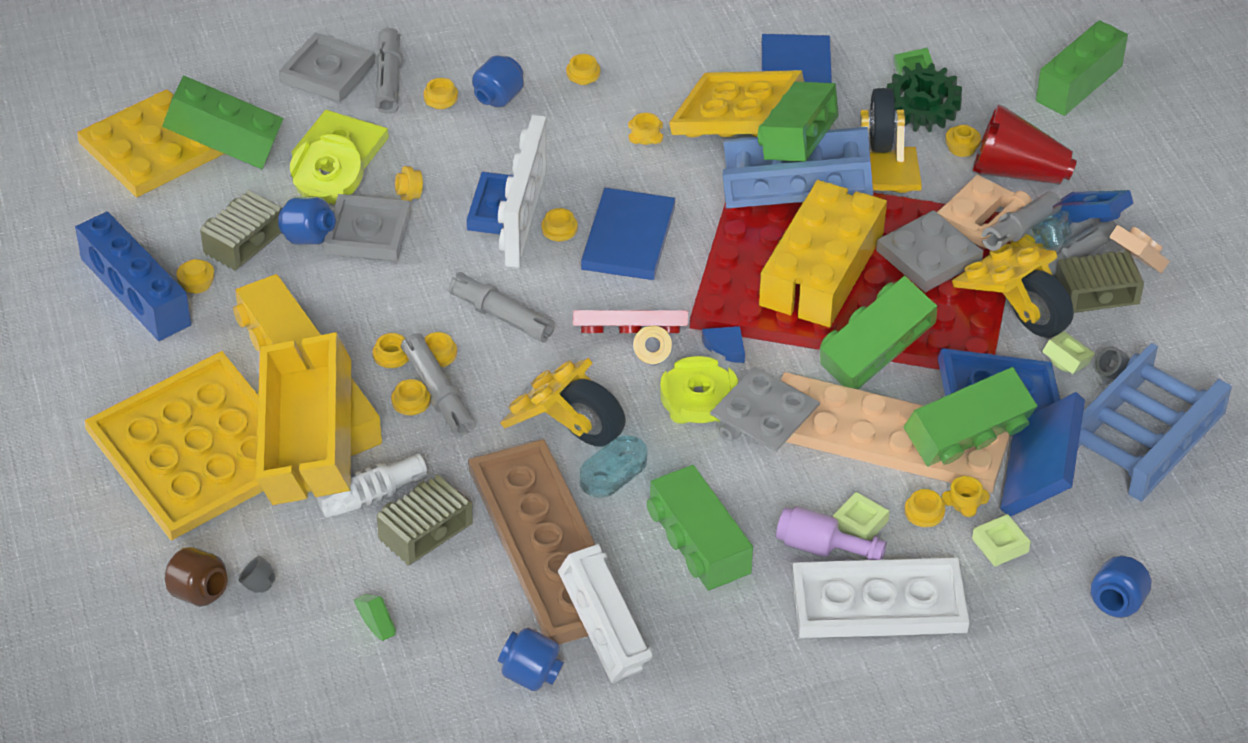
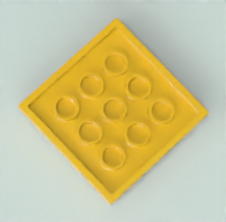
M223 351L85 420L86 431L171 541L263 492L256 480L258 394Z

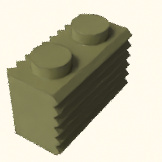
M247 189L246 194L242 193L241 198L233 199L227 205L226 210L222 209L221 214L217 213L215 218H209L202 225L200 233L203 252L206 256L209 255L211 259L215 258L217 262L220 261L222 265L226 264L228 268L231 267L233 271L237 270L281 234L278 216L282 207Z
M1128 250L1123 253L1121 251L1117 253L1107 252L1102 255H1089L1088 257L1083 255L1081 258L1077 256L1069 257L1066 260L1062 258L1058 261L1055 278L1067 290L1073 304L1074 313L1140 304L1144 281Z
M439 474L434 479L430 478L429 482L423 481L419 483L409 495L405 494L403 499L386 504L377 514L378 538L381 542H384L386 547L390 548L391 552L394 551L396 556L405 561L407 566L473 524L472 502Z

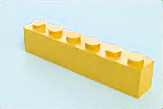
M274 274L235 289L237 305L233 307L234 316L241 328L246 326L254 348L260 351L262 346L294 340L310 369H313L314 366L302 347V339L321 334L280 277ZM351 377V456H354L382 444L380 416Z

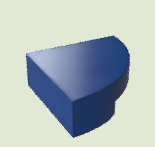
M740 326L702 329V342L707 350L711 352L713 350L725 356L726 361L745 363V350Z

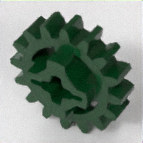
M920 62L916 63L915 70L912 71L907 66H904L902 68V76L894 73L892 75V83H888L887 88L893 90L895 118L896 110H904L905 126L909 123L913 124V131L915 132L919 130L920 126H925L928 132H932L934 124H937L942 129L945 128L946 119L954 121L956 119V111L961 110L962 86H957L956 75L947 77L948 69L944 67L938 72L935 70L934 63H930L927 69H923Z

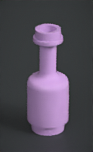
M798 506L794 509L787 507L783 509L776 531V539L783 540L785 546L822 557L829 556L833 549L838 548L865 556L867 560H883L887 541L880 540L878 536H874L873 541L843 533L839 530V521L836 518Z

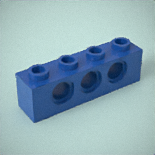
M108 211L75 226L81 260L158 342L191 326L187 293Z

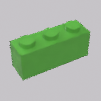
M1098 20L1041 68L1036 102L1063 116L1068 114L1123 66L1128 34Z
M183 75L172 97L162 127L263 169L284 118Z
M793 83L776 107L771 110L763 124L759 126L758 143L760 146H763L764 160L807 161L839 116L836 83Z
M906 276L902 277L895 284L893 282L887 284L877 295V300L867 308L865 306L860 307L850 317L849 324L839 332L837 330L832 331L824 338L820 345V365L842 386L860 389L936 323L937 305Z
M1011 367L914 410L903 428L927 467L942 461L943 465H947L959 459L965 450L973 446L976 450H980L992 444L997 439V436L1004 432L1014 435L1022 431L1030 424L1028 419L1038 406L1015 369Z
M694 465L650 481V499L647 500V509L653 521L661 523L666 530V535L672 548L680 550L686 559V565L690 574L694 578L699 577L708 591L752 574L753 545Z

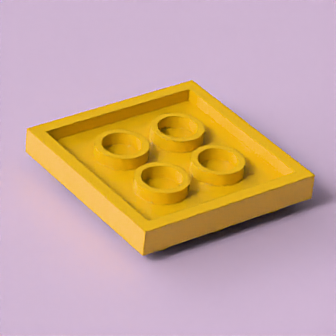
M802 70L704 73L670 120L672 135H686L690 138L718 134L720 137H730L735 134H751L758 137L760 124H763L771 110L782 99V96L786 94L794 82H804Z
M168 89L156 93L77 132L79 143L136 198L224 155L220 151L162 127L173 94Z

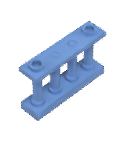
M868 127L828 130L806 162L764 160L763 146L759 145L758 137L724 140L726 169H723V184L726 208L804 202L817 180L847 188L850 195H853L855 191L873 195Z
M1153 343L1141 354L1135 353L1127 363L1126 369L1083 411L1078 448L1083 445L1129 471L1128 476L1132 478L1128 494L1141 502L1226 413L1232 388L1228 383L1218 379L1208 390L1202 389L1198 391L1154 367L1158 346ZM1147 380L1188 402L1192 407L1187 412L1181 411L1178 413L1136 389ZM1126 401L1171 426V429L1166 434L1160 433L1157 435L1119 414L1116 410ZM1105 423L1150 448V451L1144 457L1142 455L1135 457L1094 434V432Z

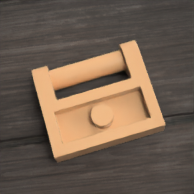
M976 175L937 213L973 243L986 248L982 240L988 238L991 234L981 237L983 230L996 224L1005 213L1016 212L1032 202V199L1023 191L1014 193ZM1000 206L1004 208L989 224H983Z

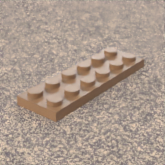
M542 439L468 459L469 472L543 635L556 641L558 644L587 637L588 633L558 570L569 554L594 546L595 543L545 440Z

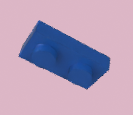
M490 172L481 173L466 219L468 231L500 235L504 224L498 223L499 205L501 201H507L505 197L508 176L514 177V175Z
M1131 191L1071 192L1063 197L1061 202L1053 206L1062 205L1061 210L1054 214L1053 217L1054 219H1070L1071 223L1083 222L1090 218H1099L1100 222L1113 221L1121 216L1122 211L1134 204Z

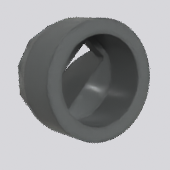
M1113 346L1106 347L1097 356L1096 369L1102 376L1108 379H1116L1126 369L1130 359L1122 350ZM1111 360L1118 362L1115 368L1109 366Z
M257 556L244 568L238 581L254 593H263L272 587L271 583L275 581L276 576L270 563L261 556Z

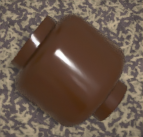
M195 547L182 548L176 552L169 560L165 570L164 579L166 589L170 595L199 607L210 605L216 601L227 587V571L222 559L219 556Z

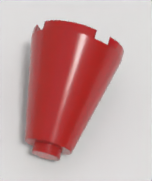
M998 104L981 141V154L977 153L972 172L982 175L1060 185L1063 179L1070 180L1077 160L1072 159L1073 151L1005 106Z

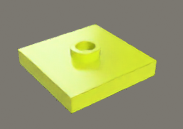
M325 109L291 152L293 157L302 144L307 141L311 144L314 141L321 140L319 136L326 134L340 135L349 139L361 155L365 169L389 138L388 128ZM329 163L327 168L321 167L320 170L331 173L334 170L333 164Z

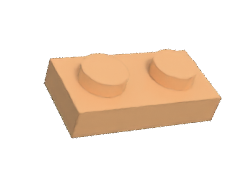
M1117 225L1109 237L1122 248L1128 250L1131 255L1161 274L1170 262L1160 254L1163 247L1134 226L1130 231H1127Z

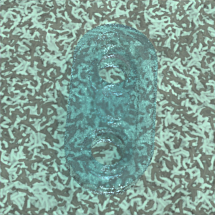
M1059 211L1032 227L1035 243H1043L1044 248L1057 247L1066 243L1065 237L1072 234L1069 211Z
M621 436L611 441L582 464L580 468L581 489L587 495L596 498L613 495L645 469L647 465L646 444L641 439L633 436Z

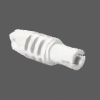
M416 453L413 456L389 465L377 463L373 465V469L366 467L362 470V474L360 471L352 473L351 491L317 497L319 509L324 517L327 518L353 510L357 511L361 509L362 503L367 507L372 504V500L376 503L382 501L383 495L385 498H390L396 493L397 488L427 478L425 462L421 455Z

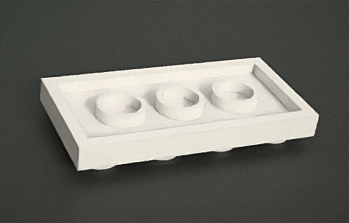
M532 115L528 129H522L520 135L521 153L515 152L512 172L514 177L508 176L506 182L505 197L507 201H501L499 205L498 223L504 224L499 237V250L505 251V266L520 268L546 177V116Z
M958 558L792 563V581L799 638L968 633L969 617Z

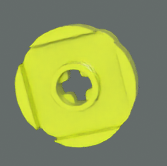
M326 134L319 136L321 140L314 141L311 144L307 141L297 149L290 163V172L295 188L302 197H320L328 202V204L335 205L338 194L350 195L357 189L363 178L364 163L361 155L349 139L340 135ZM329 163L333 164L334 170L327 175H322L319 169L321 167L327 168Z
M703 356L683 358L674 363V369L668 373L665 371L662 374L660 399L664 408L669 411L670 419L676 423L720 422L719 419L710 415V413L738 384V379L733 370L728 367L727 372L724 368L719 367L718 360ZM694 387H702V390L705 392H694Z

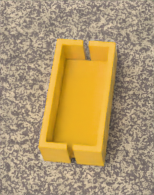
M817 180L761 272L759 306L791 315L794 311L795 286L797 283L800 284L798 318L830 328L876 248L877 240L884 233L887 200L857 191L850 195L847 188Z
M337 332L302 339V347L312 362L313 369H310L294 340L260 347L256 480L272 505L308 499V492L311 491L315 497L351 491V358Z

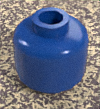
M496 55L490 57L472 76V85L476 98L484 105L498 108L506 106L524 86L523 70L519 63L508 56Z
M294 197L286 202L278 216V225L281 233L290 243L295 245L322 244L325 236L334 229L336 223L335 215L330 205L320 197Z
M1116 556L1106 561L1091 582L1090 594L1096 606L1107 615L1117 618L1129 617L1136 613L1151 591L1152 579L1149 571L1141 562L1132 557Z
M524 628L519 634L512 631L497 660L503 664L501 672L504 677L531 691L539 690L545 682L553 685L564 664L563 661L557 659L560 652L559 644L531 628Z

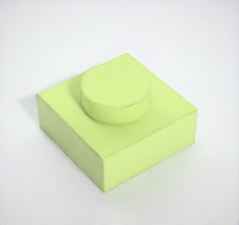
M1065 331L1050 339L1042 351L1051 358L1054 366L1072 374L1088 366L1095 355L1093 351Z
M855 492L833 517L839 521V530L841 532L870 541L889 521L890 511Z
M1008 514L973 528L972 540L994 567L1029 552L1031 541Z

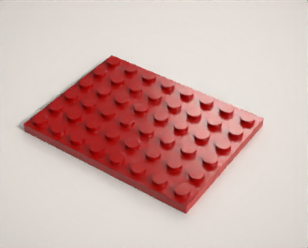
M874 192L872 195L887 200L882 237L933 210L938 212L946 205L933 201ZM725 202L690 316V328L702 330L740 326L741 335L745 338L820 350L822 341L829 333L834 330L839 332L849 324V319L856 310L862 306L866 308L877 300V295L883 287L891 282L897 283L905 275L879 254L875 248L830 328L798 318L800 284L797 283L795 286L794 311L791 315L759 306L761 272L803 202L726 208ZM994 212L983 224H989L1000 212ZM977 245L983 250L982 260L990 255L991 250ZM962 273L927 292L919 288L937 305L936 323L891 362L940 370L938 356L942 348L996 355L1006 303L1005 295L1002 292L954 287L952 280Z

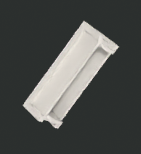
M599 544L569 554L559 568L558 573L610 682L614 683L641 673L643 670L641 665L653 658L652 647H646L605 563L608 556L606 553L601 554L602 550Z

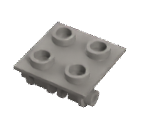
M754 366L711 411L710 415L720 420L719 434L723 439L730 441L731 439L739 438L744 433L777 452L820 405V402Z

